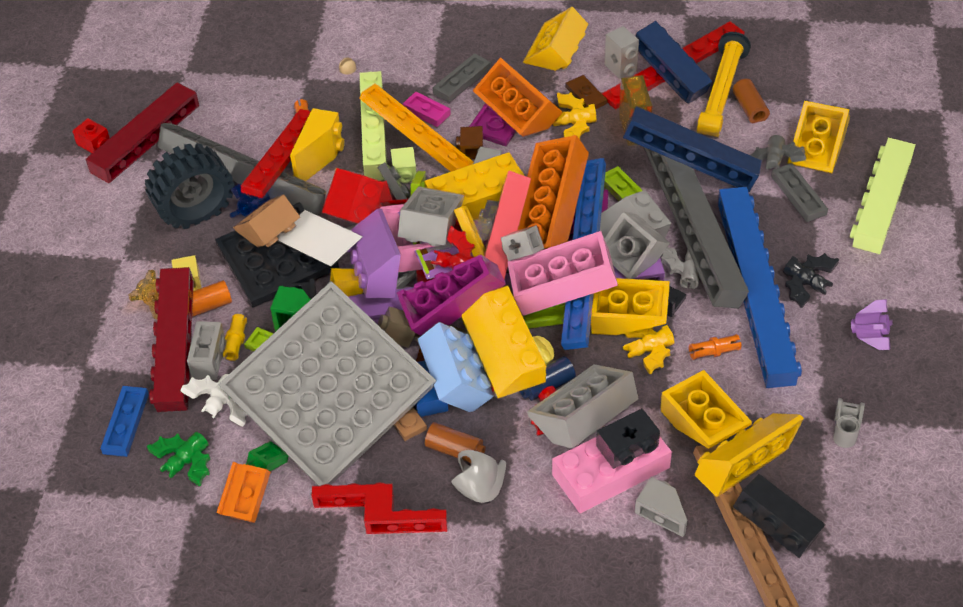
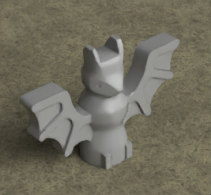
M667 247L662 254L661 263L668 266L669 274H681V287L687 288L689 282L691 283L689 288H697L700 276L689 250L687 249L685 262L679 260L676 250Z

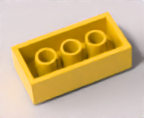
M510 152L425 180L424 183L425 188L464 195L462 206L466 205L474 221L496 213L508 171L523 176L524 174Z

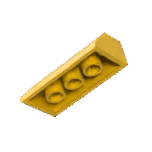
M506 286L484 293L461 317L497 398L545 383L546 365L509 287Z
M772 413L765 419L759 418L751 428L741 430L729 442L727 440L723 441L712 453H704L697 462L699 466L695 476L716 497L720 496L785 452L792 443L804 417L800 414Z

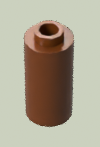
M750 79L739 80L733 87V93L748 120L752 124L765 121L769 117L770 111L754 83Z
M436 422L431 424L425 438L426 447L458 458V454L461 451L474 450L485 454L486 450L482 439ZM462 457L463 461L471 463V459L469 457Z

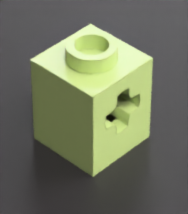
M413 147L391 149L392 166H395L401 175V178L398 180L402 183H409L416 174Z

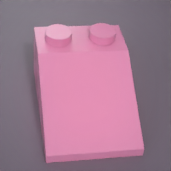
M404 204L380 207L383 210L401 254L398 272L421 270L422 266L415 250L435 246H431L428 243L412 245L405 238L398 237L400 220L398 212H400Z

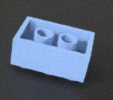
M439 322L418 338L429 373L436 379L434 387L440 401L472 412L494 397L490 387V380L484 372L482 362L469 334L462 333L452 326L449 327Z

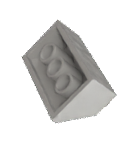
M594 364L528 410V416L553 444L565 446L566 448L577 447L580 442L596 433L600 427L612 421L615 416L628 409L631 404L638 400L633 372Z

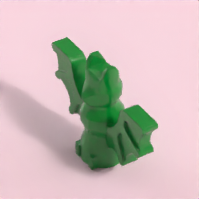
M198 432L193 433L187 441L182 440L180 435L176 434V436L168 439L160 436L157 442L147 445L148 451L157 458L176 452L160 468L161 472L169 471L170 478L174 477L185 464H190L191 462L192 466L187 473L190 481L201 486L204 477L210 475L207 468L210 455L201 453L209 444L204 436Z

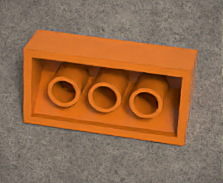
M501 57L472 90L522 137L549 129L563 113Z

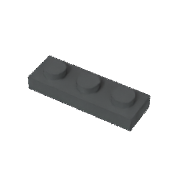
M474 53L432 87L433 94L450 103L491 69V62Z
M792 163L772 170L771 177L806 222L827 215V206Z

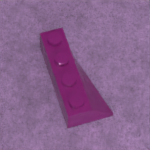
M478 255L454 266L450 272L438 273L430 281L425 283L421 281L414 284V288L406 291L403 289L396 293L411 330L422 336L439 322L449 326L460 318L484 293L499 289L506 283L498 265L483 255Z

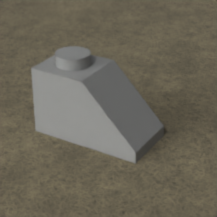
M651 477L636 499L635 514L683 537L686 533L687 518L676 489L666 481Z

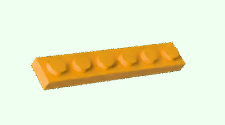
M376 83L361 93L359 99L450 172L474 163Z

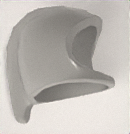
M474 450L461 451L458 454V462L462 473L453 478L451 481L453 486L465 497L476 502L485 503L492 501L499 494L502 487L506 461L500 460L499 464H497L496 460L484 453ZM463 456L471 459L470 466L462 460Z

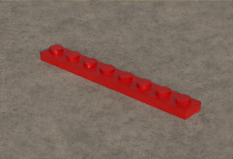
M729 21L682 49L697 64L719 51L718 44L722 35L728 32H738L744 35L745 32ZM650 66L602 94L607 99V103L616 110L662 84L665 80Z

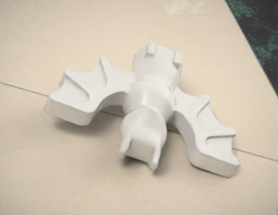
M229 374L223 375L218 383L212 381L209 375L202 380L192 377L187 385L182 386L180 391L194 399L201 394H210L211 397L208 398L201 412L207 411L214 418L223 405L228 404L230 407L229 419L242 427L245 425L247 414L218 385Z

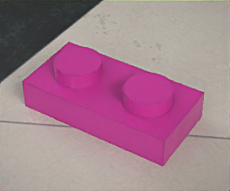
M418 92L412 94L403 103V106L418 118L436 127L451 115L450 108Z

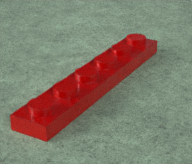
M299 109L241 184V193L263 198L291 161L290 154L311 111Z

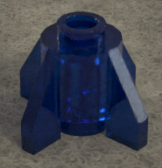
M238 184L231 189L236 199L239 198L237 210L229 215L231 218L238 214L247 217L266 201L270 200L269 194L266 193L263 198L241 193V184Z

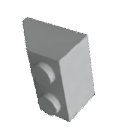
M623 212L604 238L613 266L628 279H634L655 264L670 244L669 241L637 214Z

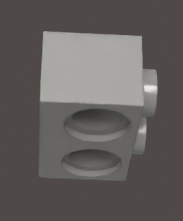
M196 322L187 359L191 376L194 379H204L209 375L211 380H217L226 342L221 322Z

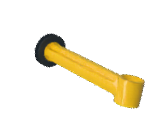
M728 32L720 38L718 48L723 56L705 112L701 111L697 125V133L719 138L724 117L722 114L739 59L748 56L751 48L749 39L738 32Z

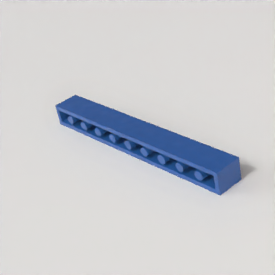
M747 187L719 189L718 207L729 249L749 290L743 302L766 388L796 386L798 377H801L802 374L801 364L799 361L796 362L795 343L791 342L789 338L790 325L784 320L785 308L784 304L779 302V286L774 284L773 281L774 269L768 263V248L763 246L764 234L758 228L759 216L758 213H754V198L749 196Z

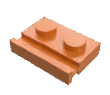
M233 462L216 513L255 523L271 472L264 468Z

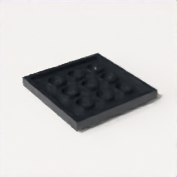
M300 202L292 205L298 215L305 210ZM232 231L215 239L220 252L252 308L274 299L279 286L286 287V284L310 282V279L314 278L316 280L331 273V268H339L338 261L329 266L278 240L269 247L266 245L256 247L237 231Z

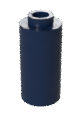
M563 356L546 365L545 383L519 392L524 399L529 398L533 401L539 398V394L545 388L554 386L556 389L576 377L575 369L570 360Z

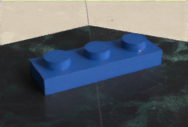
M122 386L100 448L102 454L128 457L149 396L147 388Z

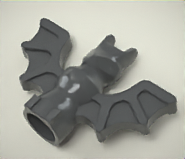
M780 135L771 136L768 140V147H756L755 152L750 154V156L760 160L766 158L767 170L780 168L781 159L785 155L790 157L792 162L806 160L803 146L797 147L794 141L785 145V139Z

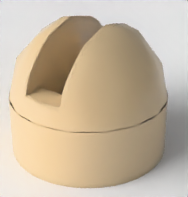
M349 57L343 58L339 63V70L342 74H352L356 71V64Z

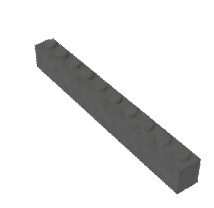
M645 148L712 306L739 309L749 290L693 168Z

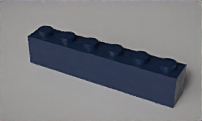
M636 106L627 123L623 136L624 139L737 188L747 187L748 192H750L759 177L762 160Z

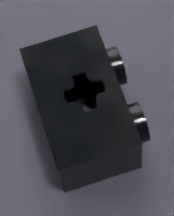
M641 408L597 430L596 446L614 469L620 465L629 464L634 458L644 453L649 454L659 446L660 430L644 409Z

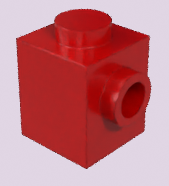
M89 118L72 131L76 144L91 153L110 139L107 128Z

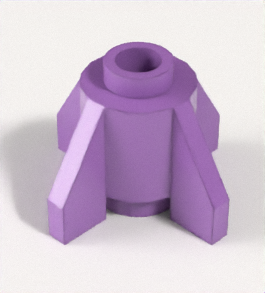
M887 299L875 300L859 311L855 319L851 320L852 333H856L858 339L878 350H889L890 339L889 337H883V335L890 333V326L893 323L892 320H889L888 314H882V312H888Z

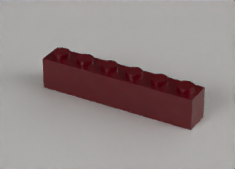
M178 82L175 83L86 158L89 172L103 181L111 183L158 142L161 124L170 123L178 125L199 107L197 93Z
M190 267L160 269V278H156V291L159 293V298L154 302L155 314H158L157 322L153 323L156 344H152V356L155 359V366L151 367V380L154 381V389H150L149 399L150 403L154 404L157 412L188 410L189 396L180 390L183 385H187L190 381V369L187 359L192 339L194 278Z

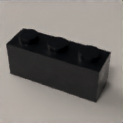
M760 474L742 490L733 505L743 516L798 558L811 546L826 525Z

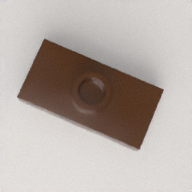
M584 75L565 83V87L575 98L584 99V108L594 104L595 109H598L607 104V99Z

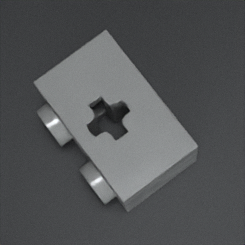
M624 26L607 33L605 43V66L619 79L625 76H632L637 71L639 40Z

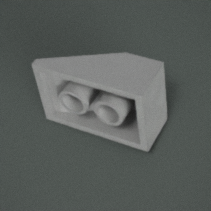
M418 187L400 210L398 237L405 238L409 242H428L429 245L435 247L445 246L448 242L450 226L454 227L457 220L454 210L462 206L464 195Z
M646 190L623 198L601 213L600 231H602L604 238L623 212L637 214L664 238L671 226L669 219Z

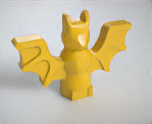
M571 92L569 94L557 93L558 106L571 109V111L563 112L557 118V121L553 123V126H565L572 123L574 124L572 127L564 130V137L577 135L580 139L583 133L589 132L587 123L597 122L595 105L591 104L584 108V99L575 98Z
M668 325L663 326L658 332L654 331L653 327L624 333L627 338H642L623 346V350L629 351L627 354L628 358L650 352L643 359L647 372L652 374L655 369L664 367L663 360L665 357L670 356V349L665 347L675 343L673 333Z

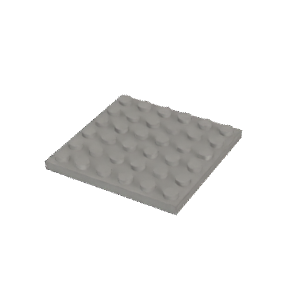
M331 281L218 385L318 486H321L323 484H333L434 387L436 379Z

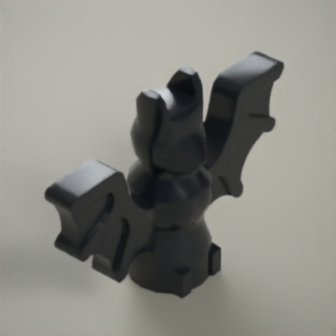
M826 253L819 257H813L808 254L806 262L801 263L796 257L792 256L783 273L792 277L790 281L785 283V287H788L791 291L789 299L797 302L803 308L810 299V294L804 289L803 285H810L812 289L826 295L827 291L825 288L827 286L832 287L833 283L823 276L815 274V271L820 270L831 273L838 265L839 258H830Z

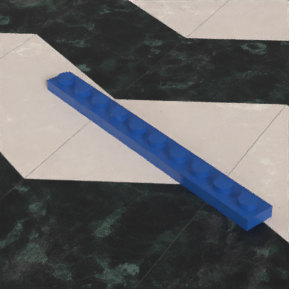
M604 158L587 160L576 206L573 240L600 231L606 172ZM594 293L566 302L561 340L564 350L588 347Z

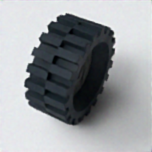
M191 143L185 144L182 150L177 146L173 148L174 153L169 155L165 152L162 155L164 159L161 162L156 160L153 163L155 170L149 169L147 173L149 179H145V186L147 187L145 191L161 219L168 225L171 223L174 228H179L181 224L183 229H189L190 224L196 226L203 220H210V217L214 214L219 216L222 213L220 208H226L229 205L227 198L233 197L234 193L231 190L235 188L232 181L233 177L217 153L209 146L204 148L202 144L196 143L195 148H193Z

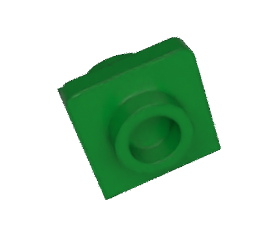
M269 441L249 451L246 465L271 471L287 463L289 456L280 447Z

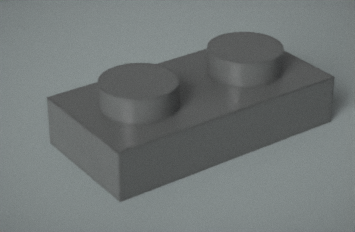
M384 162L377 167L383 178L387 180V184L397 200L409 199L411 197L408 187L406 185L402 186L398 180L401 178V175L395 166L390 167Z

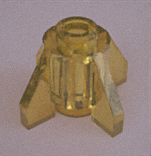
M148 270L145 278L138 282L136 289L128 294L130 301L142 300L150 308L152 317L157 319L158 314H155L154 302L159 298V293L156 291V273L154 270Z

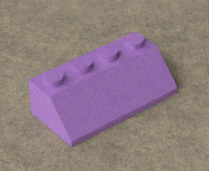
M376 209L351 229L352 232L363 237L347 253H350V262L354 264L355 276L359 277V288L363 289L366 298H395L401 254L383 210Z

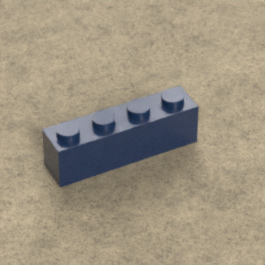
M657 21L636 33L635 37L639 40L638 52L683 101L690 104L707 93L712 83L708 74L701 70L694 59L687 55L680 44L675 42L666 29L661 27Z

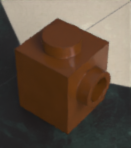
M483 126L460 127V136H456V148L458 150L461 149V152L471 160H475L479 148L483 147Z

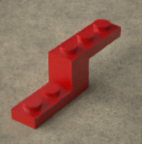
M379 482L366 485L351 483L348 485L323 484L321 486H312L311 496L314 508L365 507L364 523L366 534L447 532L446 510L431 508L420 511L409 509L394 511L393 484Z

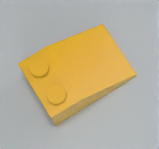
M804 101L793 141L797 147H804L806 160L792 162L789 157L787 164L792 163L796 166L833 173L850 120L849 109Z
M312 109L290 154L295 177L307 181L333 161L339 151H343L345 142L341 136L342 123L339 122L338 112Z
M616 278L617 286L596 292L593 295L592 334L620 335L666 324L670 281Z
M705 370L662 392L661 412L677 430L708 449L752 425V421Z

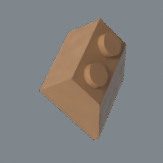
M283 194L266 201L233 228L256 247L263 245L269 247L278 240L277 235L282 231L287 233L296 226L294 222L300 216Z

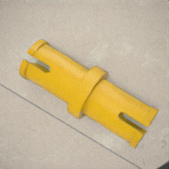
M234 314L232 316L230 329L225 335L226 345L223 357H226L229 361L238 359L241 344L245 340L244 330L247 318H244L242 314Z

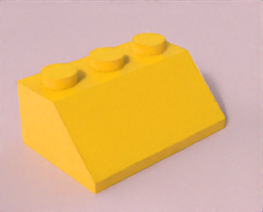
M573 7L546 21L523 63L554 71L566 68L572 61V55L578 50L580 40L586 34L585 30L588 23Z

